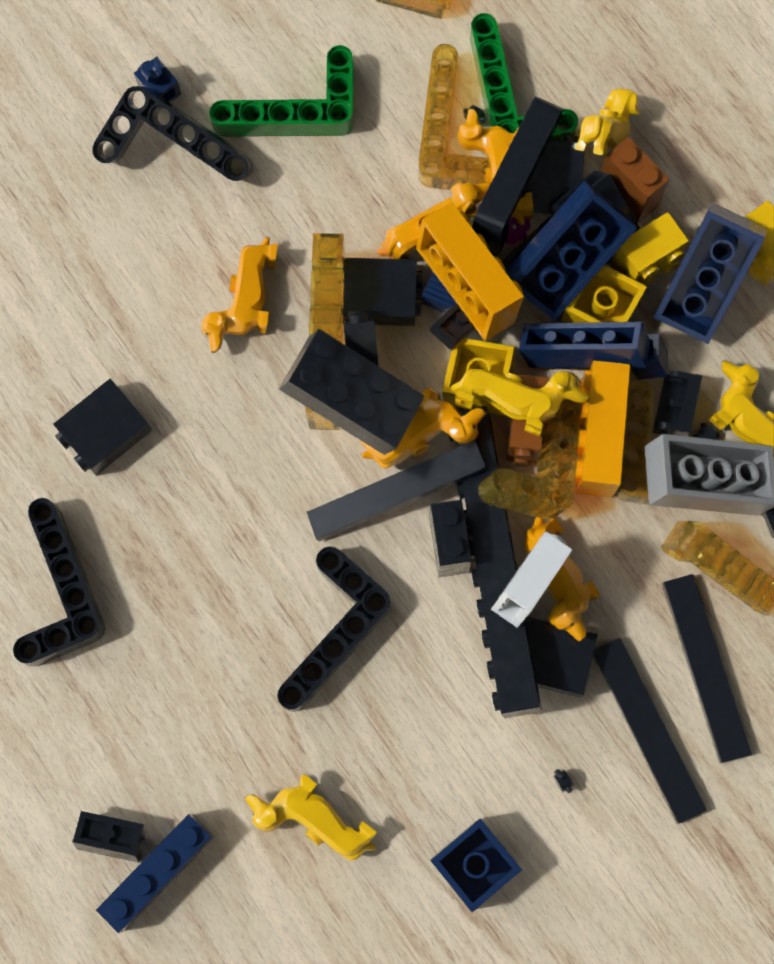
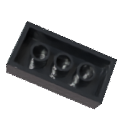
M319 328L307 338L279 387V390L383 455L397 449L425 397L417 390Z

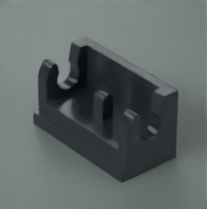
M672 370L671 374L664 377L652 433L686 437L690 434L702 375Z
M81 811L72 843L77 850L139 863L141 856L140 845L141 841L145 839L144 824Z

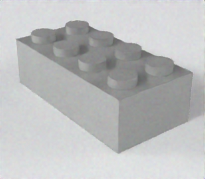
M668 434L660 435L645 446L648 499L651 506L756 516L774 507V458L772 446Z

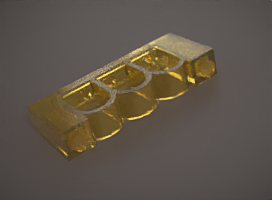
M313 233L311 306L309 316V336L319 328L343 343V292L346 258L344 234ZM308 407L305 408L309 429L340 430V427Z

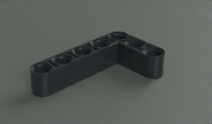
M132 86L124 92L92 146V153L97 161L101 163L117 162L124 156L143 123L146 122L232 181L248 178L253 170V163L246 154L145 86ZM138 91L142 92L145 96V104L141 108L136 107L133 102V97ZM162 108L167 109L170 114V120L166 125L161 124L158 120V113ZM123 116L130 123V128L126 133L121 132L118 127V121ZM186 125H190L195 131V137L191 142L186 141L182 135L183 128ZM107 141L114 146V154L111 158L107 157L103 152V146ZM210 142L216 143L220 148L219 156L215 159L207 154V146ZM234 159H239L244 164L245 169L241 175H236L232 172L231 164Z
M537 96L534 97L473 220V230L476 234L479 233L483 236L488 250L494 257H498L503 249L508 236L511 217L563 113L564 108Z
M46 498L34 500L28 508V516L67 618L17 639L13 647L15 658L19 662L32 667L39 666L101 639L105 632V623L62 513L52 501ZM44 508H51V516L45 521H39L40 511ZM54 536H62V544L56 549H50V540ZM66 563H72L73 572L71 575L61 577V567ZM77 591H83L85 596L83 602L73 606L71 604L72 595ZM88 619H94L96 624L94 631L90 634H83V623ZM64 631L66 633L65 643L55 647L53 637L56 633ZM35 643L37 646L35 656L26 659L24 656L26 646Z
M324 547L318 552L316 557L317 567L321 575L353 602L354 606L280 686L277 694L278 701L288 711L295 712L301 710L390 611L391 604L388 593L336 547ZM330 555L339 559L338 566L331 570L322 566L324 558ZM358 576L362 580L361 587L357 590L346 588L345 581L348 577ZM374 596L382 597L385 600L384 608L379 611L371 610L368 607L369 599ZM353 619H359L365 624L363 631L359 634H352L347 630L348 623ZM339 642L343 645L344 649L339 657L333 658L327 655L326 648L330 643ZM311 665H318L322 668V676L317 681H309L305 677V671ZM291 688H296L301 692V699L294 705H289L284 700V694Z

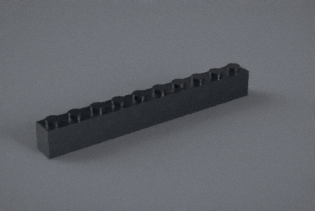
M487 406L477 408L484 409L486 414L477 425L479 433L475 440L478 443L488 470L457 483L459 498L465 499L466 528H470L471 539H468L471 558L475 557L476 569H472L471 573L474 587H480L481 599L476 600L478 614L480 618H485L487 629L482 630V639L485 649L490 648L492 660L487 661V669L490 680L495 679L497 691L492 692L495 711H500L501 715L506 719L542 712L526 618L517 628L491 610L517 572V565L491 417ZM462 410L459 411V413L461 414V416H463L471 410ZM449 435L450 442H454L453 438ZM455 441L456 448L464 445Z

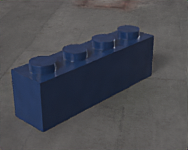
M642 322L527 323L523 327L519 351L529 368H590L593 361L630 364V368H646L651 340Z
M188 814L96 911L117 933L124 932L215 836L193 814Z

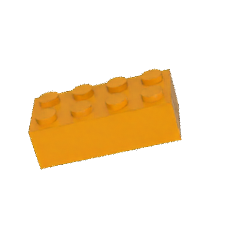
M451 202L423 218L416 249L455 302L460 306L461 310L466 314L484 341L515 324L524 298L523 291L520 285L515 280L512 281L507 275L502 261L498 257H494L488 250L483 236L479 233L476 234L470 226L467 215L462 210H458L454 203Z
M593 361L590 369L584 370L583 378L580 381V389L590 397L586 402L581 403L577 414V425L582 426V429H579L574 447V455H579V459L576 460V466H573L572 484L577 485L576 494L612 498L621 484L630 364Z

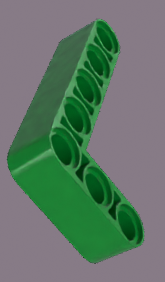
M480 13L471 22L470 43L489 127L500 126L510 133H515L525 116L518 117L497 21L491 14ZM485 29L489 33L481 34L478 30ZM486 55H491L495 59L486 60L483 57ZM492 81L499 82L501 86L493 87L489 83ZM504 108L508 112L500 114L497 113L495 109ZM563 109L558 125L566 124L571 129L562 130L557 126L550 140H561L562 135H576L579 122L578 116L573 110Z
M343 45L334 46L328 51L326 99L219 100L213 103L209 110L213 130L216 134L224 137L343 136L348 134L354 124V69L352 52ZM338 61L346 63L344 66L334 65ZM337 88L346 89L344 93L334 92ZM340 114L347 117L341 121L334 119L335 116ZM226 115L230 117L227 121H218V118ZM252 115L259 116L256 121L246 120ZM280 115L288 116L285 121L276 120V117ZM308 115H315L317 116V119L313 121H307L305 120V117Z

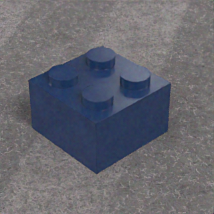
M481 818L477 819L430 859L471 912L475 911L522 871Z

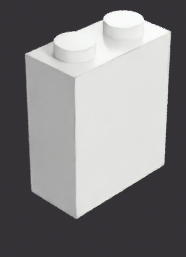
M545 531L491 610L518 628L532 611L571 553L572 549L567 546L566 541L558 535L549 534Z

